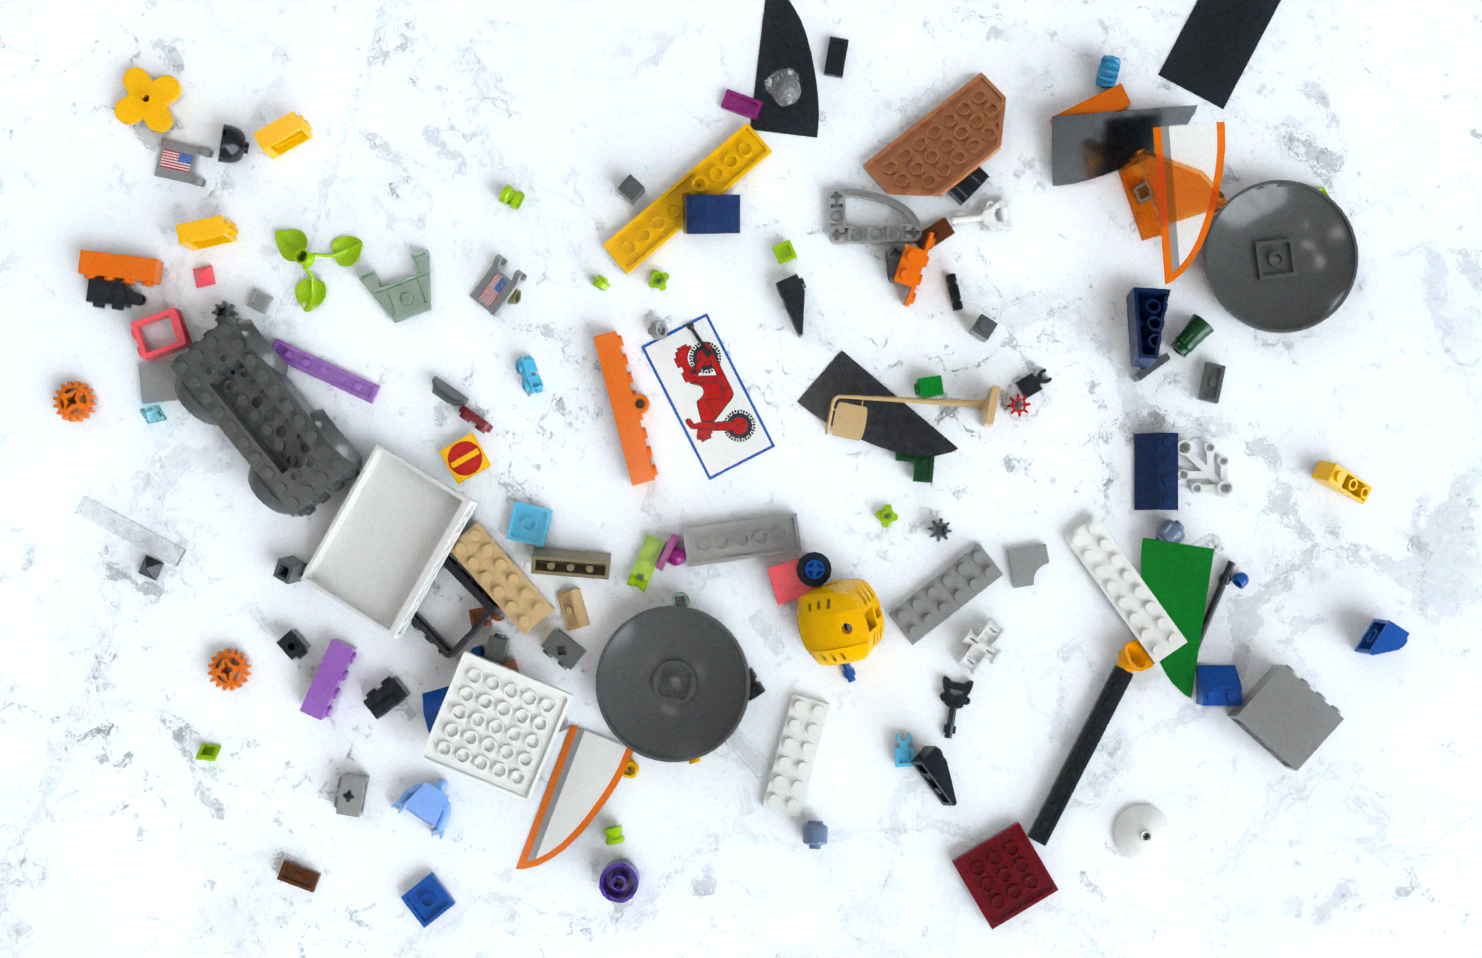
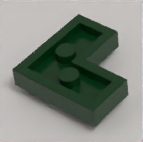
M896 452L895 461L914 462L912 481L932 483L935 456L905 455Z

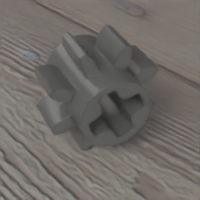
M223 301L222 305L215 304L216 309L212 312L217 317L215 318L216 322L225 317L224 310H226L227 317L238 315L233 310L235 305L230 304L228 306L226 301Z
M942 518L939 519V523L932 520L933 526L927 528L932 532L929 537L936 536L937 542L940 541L941 537L947 540L946 534L952 532L947 527L950 522L944 524L942 523ZM936 526H939V527H940V526H943V529H942L943 534H941V533H937V534H936V532H935V531H937V527H936Z

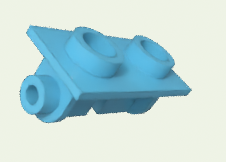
M530 355L519 357L516 360L515 368L517 373L521 375L524 392H527L528 397L535 392H542L544 386L539 374L532 376L533 372L538 371L534 358H531Z

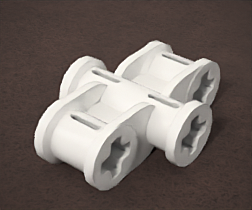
M990 618L986 620L977 634L973 632L972 628H969L961 639V643H966L969 646L960 656L957 663L971 670V674L977 672L985 658L989 660L990 664H994L1002 653L1001 649L997 650L994 646L1004 634L1005 629L995 625Z

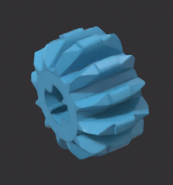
M1104 55L1102 57L1096 75L1097 86L1105 89L1115 86L1121 64L1120 58L1112 55Z

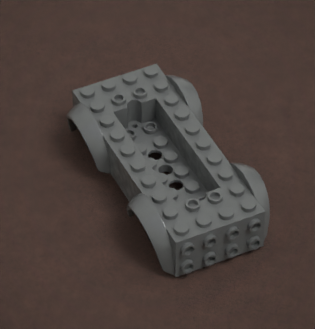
M225 316L218 321V325L214 329L206 331L199 342L192 343L185 354H180L174 359L175 362L170 367L178 375L175 383L177 398L194 417L204 423L218 425L250 464L248 483L256 497L264 505L277 513L291 515L292 517L309 516L317 510L315 507L319 503L323 504L331 498L330 494L332 492L341 490L345 486L344 482L349 478L352 480L360 474L359 470L362 467L363 457L336 427L323 408L314 410L286 375L289 366L255 327L254 322L251 319ZM256 396L262 399V405L259 408L254 407L252 404V400ZM270 411L274 414L272 422H268L266 419V415ZM280 426L285 427L287 431L286 435L282 438L276 434V430Z

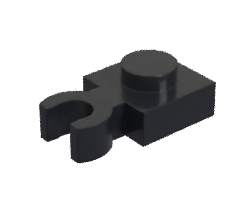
M1046 369L1040 370L1037 377L1031 373L1015 383L1023 397L1027 396L1028 398L1042 390L1041 383L1046 384L1052 380L1051 377L1047 380L1042 378V374L1047 371Z

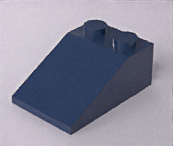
M683 195V233H740V195Z

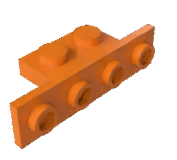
M928 232L923 249L905 244L893 278L894 282L909 286L903 303L904 306L909 307L910 303L913 304L916 298L914 290L916 285L919 286L922 281L923 275L920 273L929 261V256H927L929 249H932L935 244L936 238H933L935 234L933 232Z

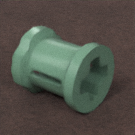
M684 592L676 593L672 598V605L678 606L676 604V597L684 596V602L686 603L685 605L680 604V606L687 607L689 604L688 595Z

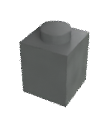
M631 174L617 188L619 194L632 205L646 192L645 187Z
M981 314L968 333L985 343L998 323Z
M293 555L279 558L273 576L286 584L302 581L303 569L308 564Z
M495 632V635H490L484 658L500 663L505 662L511 639L506 638V634Z

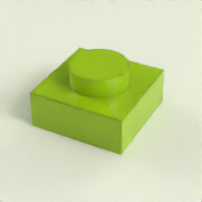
M790 239L772 247L779 265L797 258Z

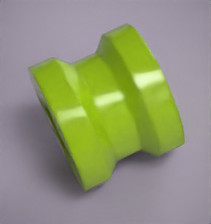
M613 825L603 829L607 837L606 845H614L625 841V837L621 833L622 825Z

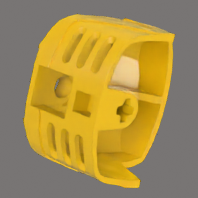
M857 578L834 579L802 594L798 598L796 620L800 637L805 649L819 665L831 666L861 661L870 654L871 650L883 638L884 618L880 603L874 590L865 580ZM844 623L851 625V632L844 628Z

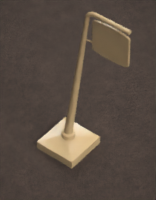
M993 385L986 398L980 400L837 395L831 402L825 434L828 435L830 427H832L833 436L860 441L867 420V407L862 406L863 400L978 408V410L982 411V426L990 428L994 423L1001 386ZM839 398L862 400L861 406L839 402L837 408L834 409L835 402ZM833 410H834V411H835V415H834V420H833V426H831V420H832V415H833Z

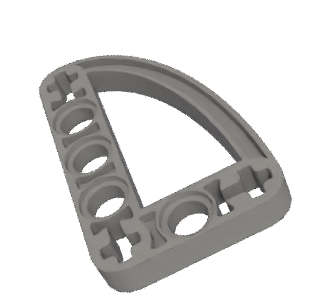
M835 188L828 194L829 240L833 244L914 243L922 237V227L918 217L910 208L892 197L873 191L852 188ZM835 193L842 197L838 200V205L843 206V208L835 207V200L831 199V197L835 196ZM845 198L864 199L887 205L902 213L911 224L846 226ZM836 211L842 214V219L837 222L831 218L832 214ZM902 228H906L905 232H911L912 229H915L919 234H916L915 238H912L910 234H905L906 239H902ZM845 230H848V240H845V236H840L839 240H835V237L832 236V234H835V231H839V234H845ZM859 230L862 236L860 239L854 240L851 238V232ZM872 230H879L881 236L878 239H872L870 237ZM890 230H899L900 236L892 239L889 236Z

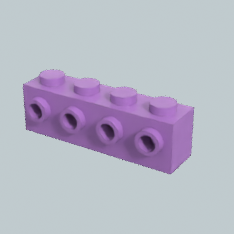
M337 638L331 640L299 711L319 720L330 716L333 710V706H331L333 700L337 699L341 692L339 687L342 681L345 682L349 675L347 669L350 663L353 664L357 657V653H355L357 647Z

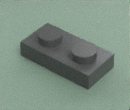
M1210 362L1205 363L1197 400L1214 404L1219 403L1226 366Z

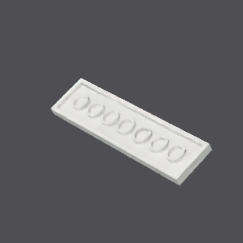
M1096 515L1064 537L1155 664L1187 643L1185 637Z

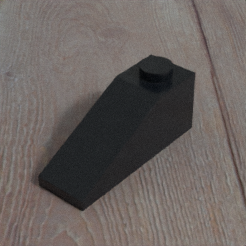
M795 274L777 282L776 288L798 337H801L803 335L804 288H806V284L802 277L799 278Z
M924 746L911 763L943 805L955 806L957 801L948 763L943 756V752L936 746Z

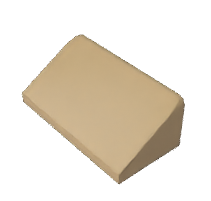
M580 588L557 594L568 631L590 625Z

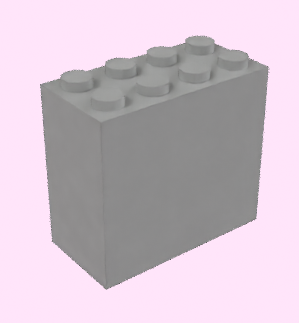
M1272 665L1244 696L1242 706H1235L1227 716L1284 767L1298 771L1344 718L1340 715L1341 711L1334 705L1330 706L1325 702L1326 698L1321 693L1311 690L1309 688L1311 685L1305 679H1299L1294 675L1296 672L1289 665Z

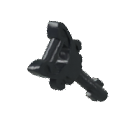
M947 676L942 678L944 692L940 694V699L945 701L944 704L949 707L947 724H944L943 727L945 738L952 739V734H955L956 726H954L957 709L962 708L963 704L968 705L970 703V698L967 696L973 687L974 682L971 680L959 683L951 681ZM950 689L960 690L962 694L954 695L950 692Z

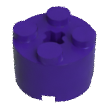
M616 859L609 862L604 867L600 876L599 888L602 895L607 900L617 903H624L630 900L635 895L639 885V872L635 865L627 859ZM616 879H623V883H616Z

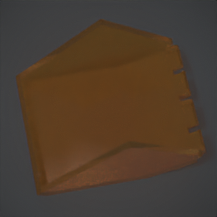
M1145 149L1137 151L1118 169L1142 241L1160 236L1161 227L1212 210H1215L1214 213L1227 205V200L1224 198L1225 195L1204 171ZM1146 181L1147 186L1144 185L1138 188L1136 191L1140 196L1141 200L1149 195L1151 196V198L1140 204L1133 191L1136 186Z

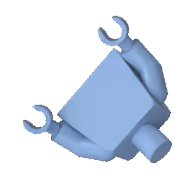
M439 778L434 786L425 782L424 784L419 783L409 787L400 796L399 800L391 805V808L395 807L396 804L399 805L400 810L397 813L406 809L434 828L431 833L432 837L435 832H439L441 834L440 840L445 833L444 829L450 819L451 804L448 801L449 796L443 793L449 783Z

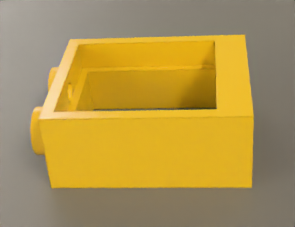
M294 111L253 133L262 151L272 159L313 138L310 133L312 128L308 121L304 120L302 115L298 116Z
M222 215L176 225L179 244L192 251L237 241L238 229L236 224Z

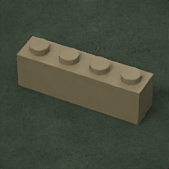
M534 547L531 574L609 580L611 553Z

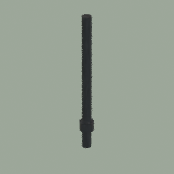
M1228 561L1223 574H1220L1218 578V586L1203 619L1199 648L1225 587L1231 581L1230 576L1236 564L1234 562Z

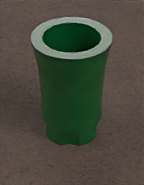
M1193 314L1187 325L1170 346L1176 353L1185 358L1207 336L1213 333L1214 329L1203 318Z

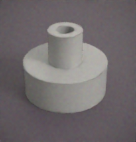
M663 320L653 321L648 328V334L655 340L665 339L668 334L666 323Z

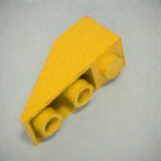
M1319 460L1311 476L1322 485L1361 504H1365L1372 489L1364 481L1338 464Z

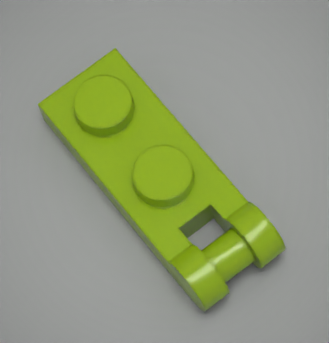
M647 535L627 585L637 586L639 590L645 592L666 542ZM638 573L645 575L643 581L636 578Z

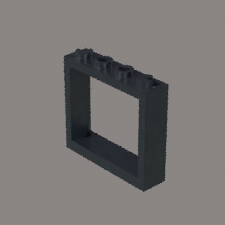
M448 555L441 569L445 567L488 612L454 647L418 611L414 614L411 624L414 628L421 630L425 634L424 637L429 643H434L439 648L438 652L447 658H452L501 608Z

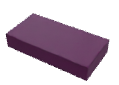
M727 89L721 108L756 121L763 102Z

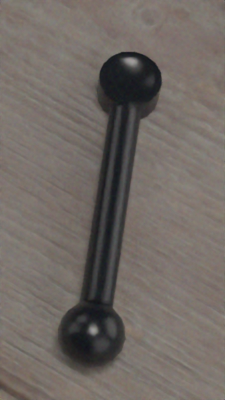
M689 322L687 329L692 331L704 349L705 356L710 357L712 351L706 347L694 329V324Z

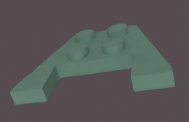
M428 249L411 255L418 274L381 287L374 269L357 275L359 280L366 286L368 291L395 323L432 310L430 253Z

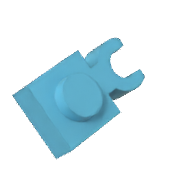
M897 733L896 740L899 743V747H894L895 767L914 766L911 763L915 758L914 746H908L911 741L910 733H907V738L904 741L900 740V734Z

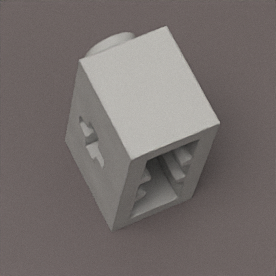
M347 772L339 778L337 788L340 789L339 796H336L334 802L336 814L358 818L363 815L370 776ZM351 791V794L354 795V797L350 798L351 796L350 794H348V792Z

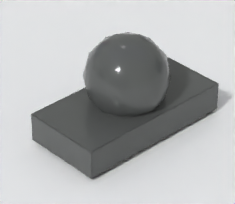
M1167 352L1160 355L1150 368H1142L1132 375L1131 378L1134 382L1142 380L1170 360V356Z

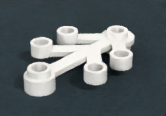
M1178 441V455H1185L1200 470H1178V480L1209 479L1213 483L1212 485L1191 484V493L1215 492L1219 497H1229L1234 491L1233 483L1228 480L1229 458L1222 455L1216 459V463L1220 467L1219 478L1214 473V451L1216 449L1214 443L1207 442L1202 447L1206 453L1205 464L1192 452V445L1189 441ZM1181 444L1185 446L1183 452L1179 449ZM1208 444L1212 446L1211 451L1206 449ZM1221 458H1224L1226 461L1224 465L1220 463ZM1182 471L1185 473V478L1180 477ZM1195 485L1199 486L1198 492L1194 491ZM1221 485L1226 486V490L1224 492L1221 491Z

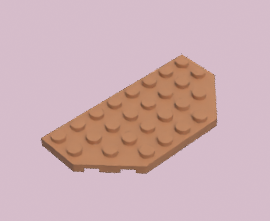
M982 72L863 164V169L886 194L943 196L1001 150L1006 97Z

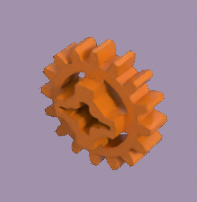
M76 380L74 383L67 381V386L61 384L62 390L55 391L58 397H53V400L57 401V404H54L53 407L59 408L56 414L63 415V420L69 419V422H75L76 420L83 422V417L90 418L89 412L95 413L92 407L97 406V403L93 402V399H96L97 396L91 394L94 389L88 388L87 383L81 384V381Z
M224 649V653L219 651L217 652L218 657L214 656L211 658L214 663L208 664V667L212 668L208 675H213L210 681L217 682L215 687L222 686L224 691L228 690V688L230 691H233L236 687H243L242 682L246 683L249 681L246 676L252 674L248 671V668L252 667V665H247L246 662L249 660V657L243 658L244 652L237 654V649H232L230 653L229 649ZM227 668H232V671L228 672Z

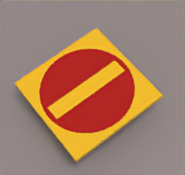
M473 432L439 451L457 484L492 466Z

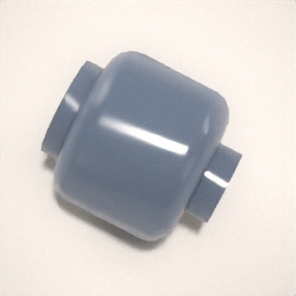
M1166 520L1156 530L1157 536L1155 538L1156 540L1179 543L1185 537L1184 526L1178 520L1175 522Z
M808 821V824L803 826V843L809 845V849H821V845L827 844L828 827L823 824V821Z

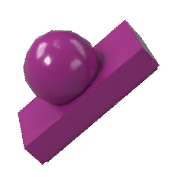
M676 534L671 535L655 566L660 571H663L667 561L673 566H679L685 561V552L681 548L675 547L680 536Z

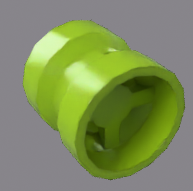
M507 184L500 194L499 202L510 204L512 209L517 210L521 206L525 194L521 191L516 192L512 186Z

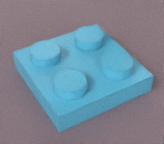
M515 501L506 539L545 547L553 510Z

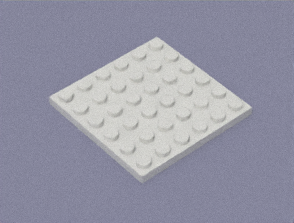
M465 650L419 760L529 804L574 694Z

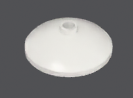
M1137 804L1126 808L1117 817L1113 828V837L1116 847L1126 858L1138 863H1148L1157 860L1167 851L1171 842L1172 831L1167 817L1160 810L1150 805ZM1144 833L1149 834L1147 839H1143Z

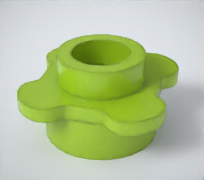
M653 270L651 272V280L648 282L649 287H656L664 291L667 288L666 281L669 279V274Z
M601 275L592 277V285L603 291H606L607 287L611 286L608 283V279Z
M886 504L881 511H876L875 513L876 518H879L883 527H888L889 523L898 519V514L893 512L892 506Z

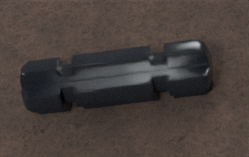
M955 273L946 275V282L949 284L948 291L953 302V311H959L963 309L962 301H960L961 296L958 283H956Z

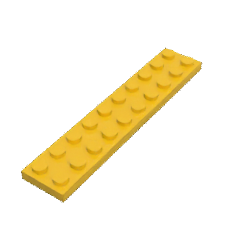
M746 123L604 243L603 247L624 272L629 275L683 229V195H723L772 153V150L754 129ZM695 176H702L708 180V190L704 194H694L692 192L690 181Z

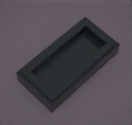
M830 37L824 69L825 76L843 77L848 39Z

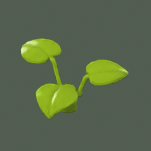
M297 229L275 231L277 247L283 258L303 265V269L306 270L311 280L304 279L300 281L295 290L297 301L302 306L304 312H310L318 308L325 300L327 294L325 283L320 280L315 281V277L308 268L314 264L315 257H335L338 265L350 267L358 261L363 247L360 239L353 236H342L335 239L331 244L334 254L312 253L306 250L308 240L302 231Z

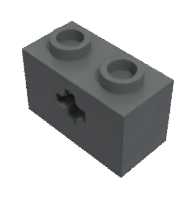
M558 627L554 628L541 645L544 648L542 650L543 653L550 658L554 656L559 660L558 665L565 670L568 668L572 670L587 651ZM565 645V646L567 647V648L565 649V651L567 652V654H566V653L560 654V653H559V651H560L559 646L562 647V646Z

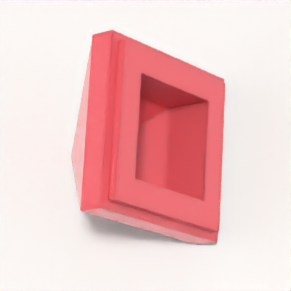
M212 265L193 269L196 288L216 284Z

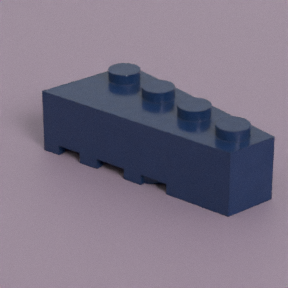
M1133 287L1126 296L1131 367L1150 368L1158 359L1162 339L1161 333L1164 328V317L1171 289Z

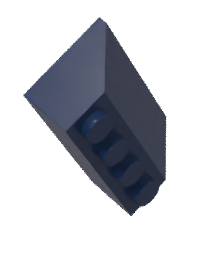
M1178 433L1134 434V510H1178Z

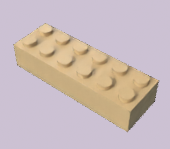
M476 522L457 539L451 549L452 554L523 635L528 634L556 609L480 522Z

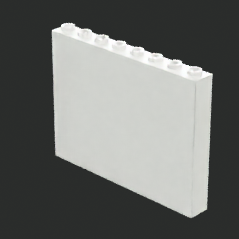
M376 445L370 451L366 464L361 467L357 480L352 483L348 496L341 502L339 512L332 518L331 526L323 534L322 542L314 550L310 563L303 569L301 580L391 637L401 638L478 503L386 447Z

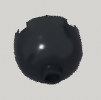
M224 124L218 162L236 163L242 159L243 154H248L249 143L246 142L243 131L232 125Z

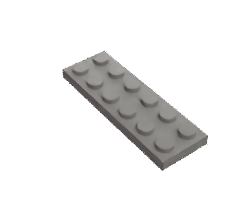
M797 513L682 529L687 567L802 551Z
M978 544L893 610L889 616L910 643L914 645L1001 577L1003 573L982 546Z

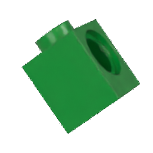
M941 375L918 378L914 384L915 395H918L919 398L942 396L944 391Z

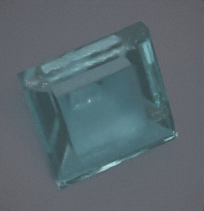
M160 405L140 409L148 424L167 420Z

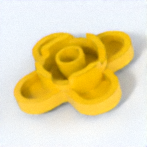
M134 67L127 70L123 77V84L128 91V96L119 100L115 105V116L126 125H134L144 120L147 126L154 132H167L173 125V115L169 110V105L181 96V84L169 75L161 76L153 81L150 75L141 68Z

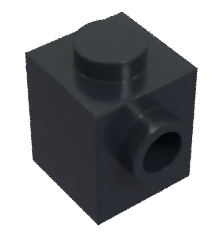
M297 629L290 630L276 642L291 660L302 659L308 653L307 649L311 646Z

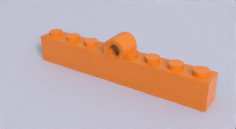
M616 331L594 336L632 485L635 486L654 481L658 473L656 465L651 464L650 457H653L651 446L646 445L645 439L648 438L646 427L642 428L640 420H643L642 415L646 414L650 409V401L645 395L637 394L636 390L632 391L630 383L634 382L631 372H627L626 365L629 364L626 353L622 354L621 346H624L622 336L617 335ZM638 401H644L645 405L643 408L639 409L636 407Z

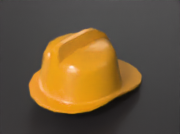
M1134 640L1126 643L1124 648L1119 651V662L1116 664L1117 667L1122 666L1127 672H1141L1151 668L1154 662L1139 641Z

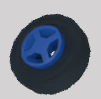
M811 552L802 556L796 568L799 579L804 584L812 587L821 586L826 583L832 571L828 558L818 552Z

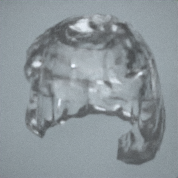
M793 68L776 70L765 80L766 90L780 106L792 105L800 98L801 85L799 75Z

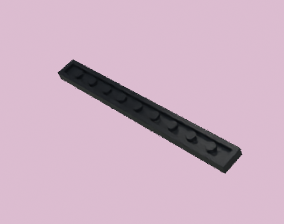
M1114 665L1027 837L1046 846L1134 674Z

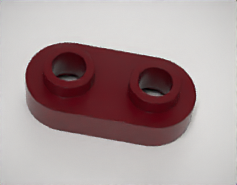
M462 405L458 410L461 413L459 416L468 423L470 420L476 424L475 428L483 434L486 431L490 433L493 429L491 424L465 405Z

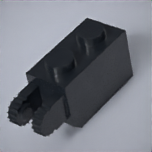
M89 279L86 301L92 303V307L105 309V306H112L111 309L124 311V308L131 309L132 305H145L147 298L143 294L133 292V288L123 282Z

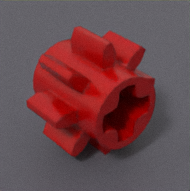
M1017 393V398L1009 397L1012 403L1006 406L1012 407L1013 410L1010 414L1018 412V417H1020L1022 411L1028 413L1025 408L1030 406L1031 403L1025 402L1027 396L1020 398L1019 393ZM1020 400H1022L1023 409L1021 410L1018 408L1017 410H1015L1014 401L1019 402Z

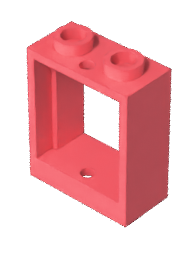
M171 308L131 323V334L137 340L139 346L137 347L138 354L144 360L152 361L189 348L192 344L182 312L177 308ZM170 317L178 342L149 351L141 327Z

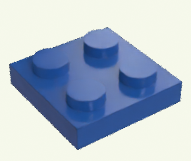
M433 872L401 896V899L424 928L456 903Z

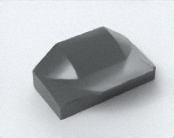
M434 376L432 379V393L452 406L466 405L469 401V398L439 377Z

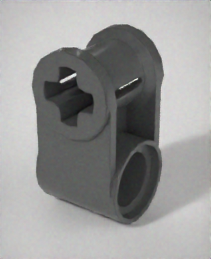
M899 245L891 246L885 253L889 283H895L893 278L903 253V248ZM893 250H895L896 253H899L896 259L894 258V256H890Z

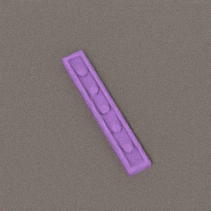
M277 338L272 345V348L287 365L371 404L374 403L381 388L380 386Z

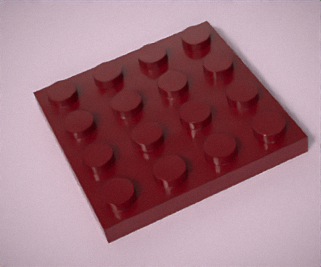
M1018 821L952 860L991 929L996 928L1058 891L1056 884Z

